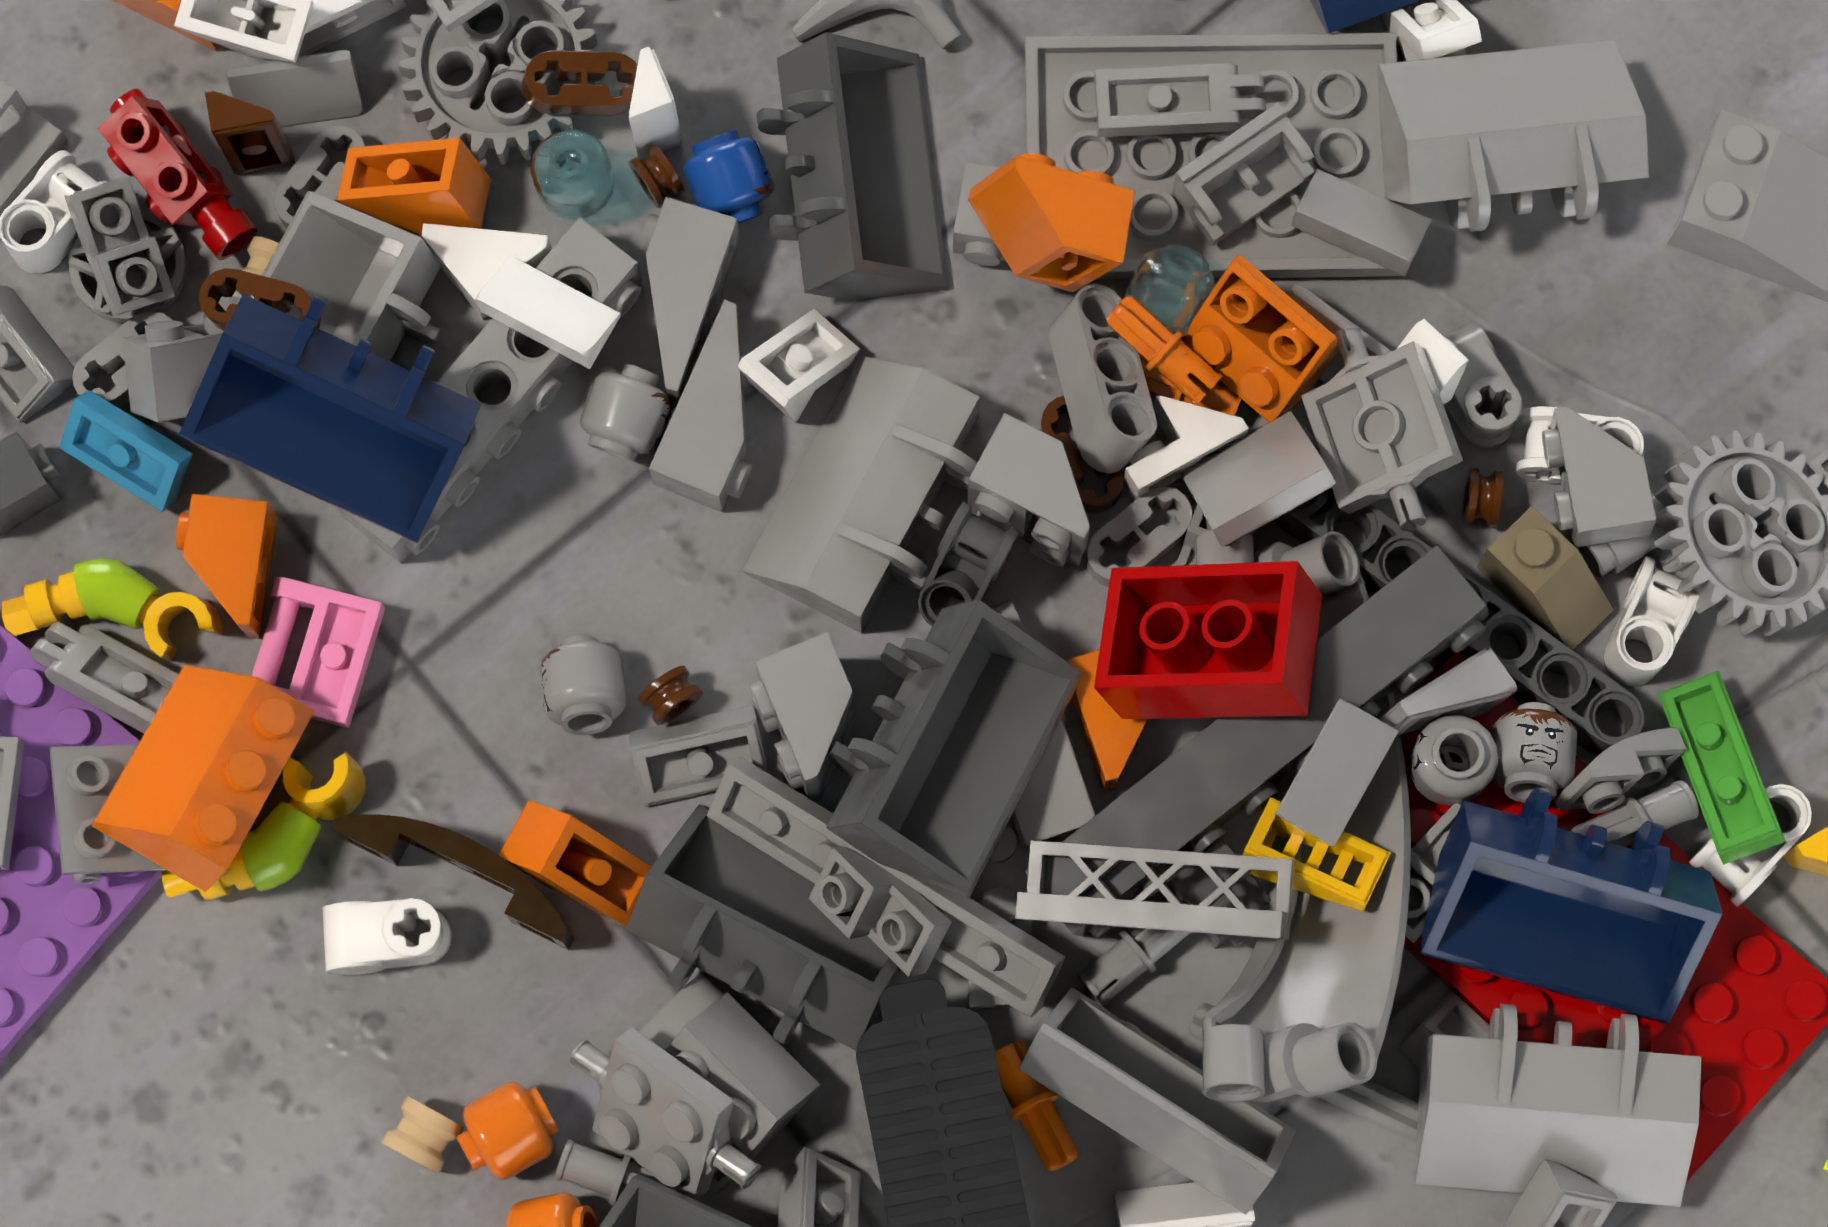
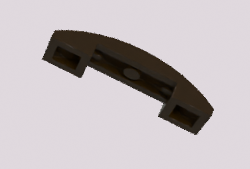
M381 814L338 816L330 828L340 839L395 866H398L408 845L411 844L513 894L504 912L511 923L568 951L574 941L571 932L545 895L523 873L492 850L466 836L428 822Z

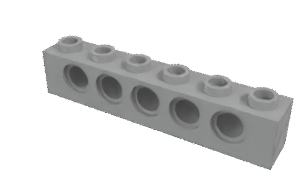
M580 217L535 268L575 290L589 292L592 295L591 298L619 312L621 317L632 308L642 290L639 287L642 278L638 262ZM492 318L437 382L439 385L481 403V406L470 431L469 442L463 448L418 542L415 543L338 508L339 512L345 520L399 563H402L411 552L414 555L420 554L437 535L439 525L436 522L452 504L456 507L461 506L474 493L480 482V477L477 474L493 456L496 459H500L511 450L521 434L518 426L533 409L540 412L551 403L561 387L559 378L575 361L550 348L539 357L531 358L522 355L520 349L529 337ZM503 383L511 387L509 396L500 404L487 405L479 401L482 391L491 384Z

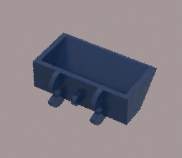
M243 294L221 335L179 435L417 543L466 444L481 403L424 378L425 371L435 351L424 344L411 371L370 353L369 351L373 343L361 338L358 345L355 346L316 328L328 301L327 299L315 295L306 316L301 321Z
M1534 789L1529 794L1520 816L1463 800L1439 854L1419 954L1663 1024L1670 1023L1723 915L1711 872L1670 860V848L1659 845L1664 831V827L1661 824L1650 821L1644 822L1637 831L1631 848L1606 842L1607 829L1592 824L1586 835L1558 828L1557 815L1547 812L1552 794L1544 790Z

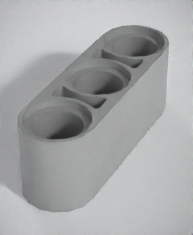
M1089 284L1078 291L1054 320L1049 329V340L1077 448L1089 466L1097 471L1110 474L1119 472L1147 443L1155 433L1157 421L1139 353L1108 326L1106 321L1110 312L1122 299L1116 292L1106 286Z

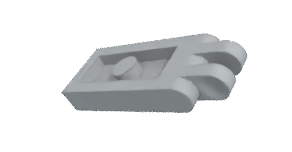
M1235 64L1095 70L1094 84L1098 137L1234 131L1242 127V119L1256 118L1266 111L1264 99L1240 98V95H1255L1263 92L1264 77L1259 74L1238 75V66Z
M54 622L45 632V637L48 641L40 639L30 650L33 659L47 668L45 670L47 679L59 688L134 729L145 733L178 673L89 625H82L78 631H75L60 622Z

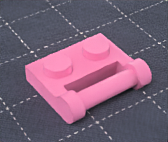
M275 577L270 597L275 601L252 676L259 677L275 686L299 607L314 609L290 688L275 687L315 710L311 719L349 729L385 607L382 602L289 578Z

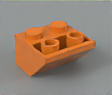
M1034 153L1017 155L970 188L968 201L1014 275L1051 287L1075 292L1121 265L1124 260L1135 190L1114 184L1113 177L1102 172L1081 171L1075 173L1055 167L1056 162L1044 155Z
M1240 254L1232 260L1184 331V334L1180 337L1209 366L1223 375L1220 381L1269 423L1284 415L1302 399L1301 395L1312 389L1337 354V337Z

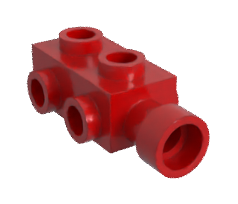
M132 89L120 96L110 107L112 115L97 129L110 144V147L107 148V153L113 163L128 176H135L147 192L144 200L153 214L166 224L200 226L204 231L202 240L218 260L227 259L247 246L252 238L256 236L258 229L242 209H233L227 200L233 194L224 184L221 173L208 164L187 137L184 126L178 120L172 118L159 100L146 98L140 89ZM166 125L169 128L171 137L167 135L162 127ZM204 173L208 183H205L199 174Z

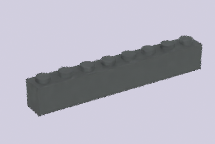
M1436 545L1317 640L1308 716L1219 717L1061 843L1186 852L1192 850L1193 852L1205 853L1227 836L1228 832L1223 827L1225 823L1242 810L1248 816H1252L1267 805L1270 797L1274 799L1280 793L1274 785L1295 769L1299 772L1339 698L1377 718L1383 711L1377 703L1398 687L1403 694L1410 692L1433 673L1434 668L1429 662L1449 646L1455 653H1458L1484 633L1486 628L1481 621L1489 615L1487 605L1438 545ZM1046 855L1043 894L1068 896L1088 878L1071 857ZM1084 858L1094 871L1107 861L1106 859ZM1121 861L1102 878V881L1120 900H1129L1139 891L1143 892L1153 883L1138 864L1133 861ZM1149 863L1159 876L1173 865ZM1095 886L1081 896L1105 898ZM1064 923L1072 934L1080 937L1090 931L1096 938L1113 927Z

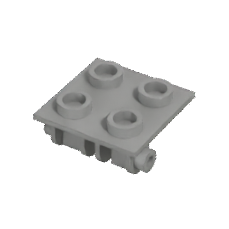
M137 745L63 746L49 748L62 875L74 874L76 884L98 882L101 880V873L166 870L91 826Z

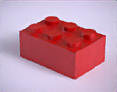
M1298 561L1111 568L1094 689L1121 719L1308 716L1322 594Z

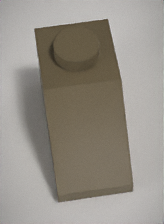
M1533 506L1486 550L1477 565V568L1530 620L1572 651L1614 610L1579 550Z

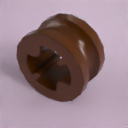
M654 145L648 149L649 155L645 160H639L635 157L629 161V166L647 197L655 207L660 208L663 206L665 197L668 194L673 193L679 196L685 192V189L667 157L659 147Z
M1469 468L1463 499L1462 518L1464 524L1472 525L1474 520L1483 519L1488 527L1497 526L1503 495L1502 471L1494 470L1491 475L1483 476L1478 468Z
M685 665L678 666L664 673L648 685L638 697L643 706L650 705L654 708L652 719L656 725L665 724L678 717L693 706L703 695V690L699 685H690L687 678L690 673Z

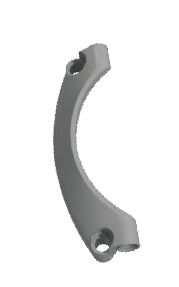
M1212 530L1203 532L1196 539V565L1298 561L1322 594L1317 640L1369 599L1354 546L1339 532H1328L1294 548L1277 541L1255 552L1253 538L1250 534L1226 547L1220 545ZM1393 691L1377 703L1383 710L1377 719H1380L1395 706ZM1401 735L1395 737L1362 796L1359 807L1355 809L1343 830L1391 852L1364 912L1293 889L1289 940L1258 937L1251 957L1236 983L1222 1000L1202 1018L1203 1093L1205 1097L1215 1101L1231 1103L1248 1101L1269 1103L1295 1094L1315 1098L1365 1083L1373 1077L1400 975L1408 917L1411 824ZM1295 769L1274 785L1280 792L1274 799L1282 802L1298 773ZM1276 836L1272 849L1282 853L1289 839ZM1301 844L1294 859L1306 864L1314 847ZM1326 852L1318 870L1330 875L1339 855ZM1352 860L1342 881L1354 886L1364 863ZM1270 882L1269 898L1271 901L1267 904L1266 910L1275 911L1277 884Z

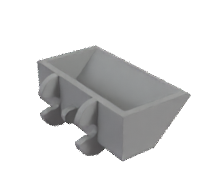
M1616 40L1378 65L1377 76L1385 199L1406 204L1445 201L1448 216L1456 229L1470 228V232L1485 230L1491 215V195L1511 193L1514 213L1516 215L1530 214L1533 207L1532 191L1551 189L1554 205L1561 216H1576L1577 220L1589 219L1595 215L1599 198L1598 183L1649 178L1646 113Z
M307 191L262 276L295 284L303 288L312 300L315 295L327 299L328 301L321 314L319 329L355 346L358 345L361 338L373 343L369 352L390 362L405 334L416 340L435 344L441 333L440 329L428 323L431 316L420 308L441 267L424 240L417 235L312 191ZM294 304L290 312L286 313L297 319L301 316V313Z
M860 356L742 571L748 576L862 634L891 579L905 586L921 589L928 578L925 575L928 569L927 565L907 550L921 524L935 530H940L944 524L946 517L931 508L944 482L968 491V479L977 462L961 450L979 419L980 396L924 368Z
M1071 987L1038 1030L1019 1070L1246 1215L1277 1172L1296 1130L1251 1101L1231 1103L1215 1101L1205 1097L1203 1093V1071L1139 1031L1140 1028L1131 1022H1125Z
M1500 1004V1009L1494 1008L1490 1020L1488 1039L1432 1034L1422 1042L1414 1177L1416 1185L1523 1194L1540 1163L1545 1159L1559 1163L1614 1192L1618 1199L1617 1202L1681 1207L1699 1126L1701 1057L1639 1051V1026L1636 1015L1621 1014L1620 1019L1613 1018L1608 1032L1606 1049L1572 1046L1571 1022L1557 1021L1555 1024L1554 1044L1517 1041V1009L1515 1005Z

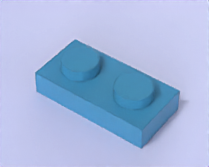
M90 390L74 399L59 449L161 512L176 503L193 455Z

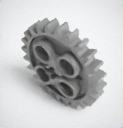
M426 0L431 12L430 17L417 14L411 15L410 20L413 28L420 36H405L401 38V44L405 53L412 56L398 61L402 77L411 79L401 87L407 101H417L411 108L417 123L430 120L427 130L432 140H438L447 133H449L448 139L461 138L465 145L467 143L471 144V152L479 163L484 158L488 148L495 149L502 165L507 163L510 148L518 147L523 157L528 161L532 159V142L537 140L542 142L556 128L569 135L575 133L569 114L539 112L531 107L527 101L520 110L513 113L501 112L497 108L501 101L509 96L517 95L523 97L521 88L522 78L526 67L532 60L527 57L528 53L534 47L548 44L557 48V51H590V49L598 44L594 29H582L588 22L583 7L569 11L572 0H498L450 32L444 26L429 0ZM486 18H496L502 21V25L492 33L481 34L474 31L475 26ZM522 20L529 21L515 37V29ZM508 55L511 62L509 67L503 64ZM491 63L498 65L492 74L489 68ZM456 69H466L473 72L471 78L462 85L451 86L444 83L445 77ZM545 69L542 78L535 81L536 83L546 85L547 94L553 96L557 95L561 85L577 84V82L556 80L555 70ZM588 82V84L598 85L597 82ZM485 93V101L478 110H472L471 106L475 105ZM553 136L543 143V145L547 143L545 147L550 151L555 149Z
M1732 431L1722 439L1713 435L1677 458L1679 463L1663 474L1669 484L1655 492L1654 496L1660 503L1666 506L1655 514V523L1667 528V534L1656 540L1654 544L1657 548L1671 550L1674 556L1673 559L1663 566L1665 572L1681 571L1685 577L1680 583L1677 592L1681 595L1694 589L1699 594L1695 611L1700 614L1714 606L1717 608V625L1723 627L1737 619L1740 632L1743 635H1747L1759 627L1765 636H1770L1782 628L1790 631L1825 610L1823 602L1828 600V494L1821 496L1817 490L1824 478L1822 472L1807 477L1802 472L1806 460L1804 454H1800L1789 462L1785 459V442L1779 440L1765 449L1762 434L1759 432L1754 433L1744 441L1738 431Z

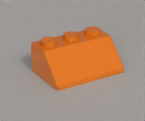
M184 665L91 826L206 892L229 869L315 710L259 677Z

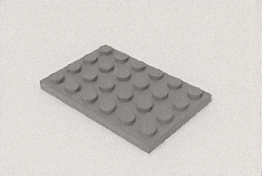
M1396 33L1025 37L1026 153L1050 157L1056 162L1055 167L1075 173L1081 171L1105 173L1113 177L1114 184L1135 190L1123 263L1095 280L1133 279L1137 273V267L1139 268V264L1145 260V256L1147 257L1148 252L1151 250L1153 251L1148 259L1152 260H1146L1140 267L1141 270L1138 274L1144 275V277L1135 279L1221 278L1232 260L1239 254L1267 278L1403 276L1291 226L1297 206L1312 179L1212 246L1173 195L1175 175L1178 170L1237 130L1098 137L1094 84L1096 69L1235 64L1238 66V75L1259 74L1264 77L1263 92L1255 95H1240V98H1262L1265 100L1266 110L1279 103L1285 111L1287 118L1313 152L1314 157L1308 160L1315 172L1317 169H1320L1385 198L1377 69L1379 64L1397 62ZM1255 118L1242 119V127ZM1389 200V201H1392V202H1394V203H1396V204H1398V205L1403 206V203H1402V202H1397V201Z

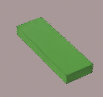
M1719 670L1658 693L1670 727L1678 728L1687 750L1681 754V757L1723 865L1786 842Z

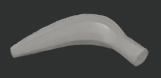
M819 0L802 16L792 29L796 39L801 42L861 14L890 8L914 16L928 29L942 50L951 46L962 36L944 10L941 0Z

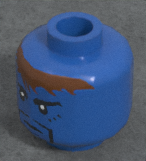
M732 130L691 147L694 156L685 163L684 174L696 206L737 218L738 224L762 215L759 203L772 195L775 186L761 147L756 140L747 137L740 138L738 130Z

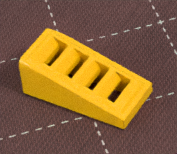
M1270 797L1242 856L1294 859L1301 844L1314 847L1306 864L1295 860L1293 889L1364 912L1391 852L1345 831L1342 832L1336 845L1333 847L1275 815L1281 802ZM1276 836L1289 839L1282 853L1271 848ZM1326 852L1339 855L1330 875L1318 870ZM1352 860L1364 863L1354 886L1342 881ZM1252 870L1250 874L1277 884L1278 872Z

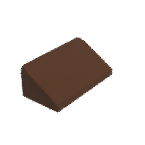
M205 91L211 132L234 174L243 175L290 166L292 163H295L294 153L272 110L216 91Z

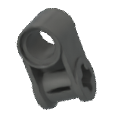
M962 502L941 540L937 550V559L919 595V610L925 621L933 626L942 608L977 599L983 602L993 582L996 581L1006 564L1021 531L1014 527L1005 531L973 514L972 506ZM945 586L958 590L964 599L954 597L947 591Z

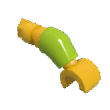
M99 558L74 564V571L58 576L57 584L52 585L49 579L27 584L24 586L23 596L2 601L3 623L5 629L13 636L51 626L54 622L61 623L63 614H68L71 619L87 615L92 621L105 618L135 630L140 629L144 625V635L150 649L159 657L169 661L173 659L178 650L168 637L170 623L177 615L191 611L197 620L200 630L216 634H222L223 621L217 609L209 602L184 592L167 593L160 597V588L118 559Z
M347 752L343 753L333 760L334 772L327 784L318 789H311V782L314 776L300 762L289 757L283 768V784L286 792L292 797L290 802L287 804L280 801L255 830L248 832L229 869L206 892L170 871L162 870V882L167 898L198 889L201 896L209 901L229 895L233 885L241 891L256 887L258 891L263 892L289 881L301 871L322 826L316 822L317 818L329 821L335 820L338 816H347L361 803L366 791V777L358 763Z

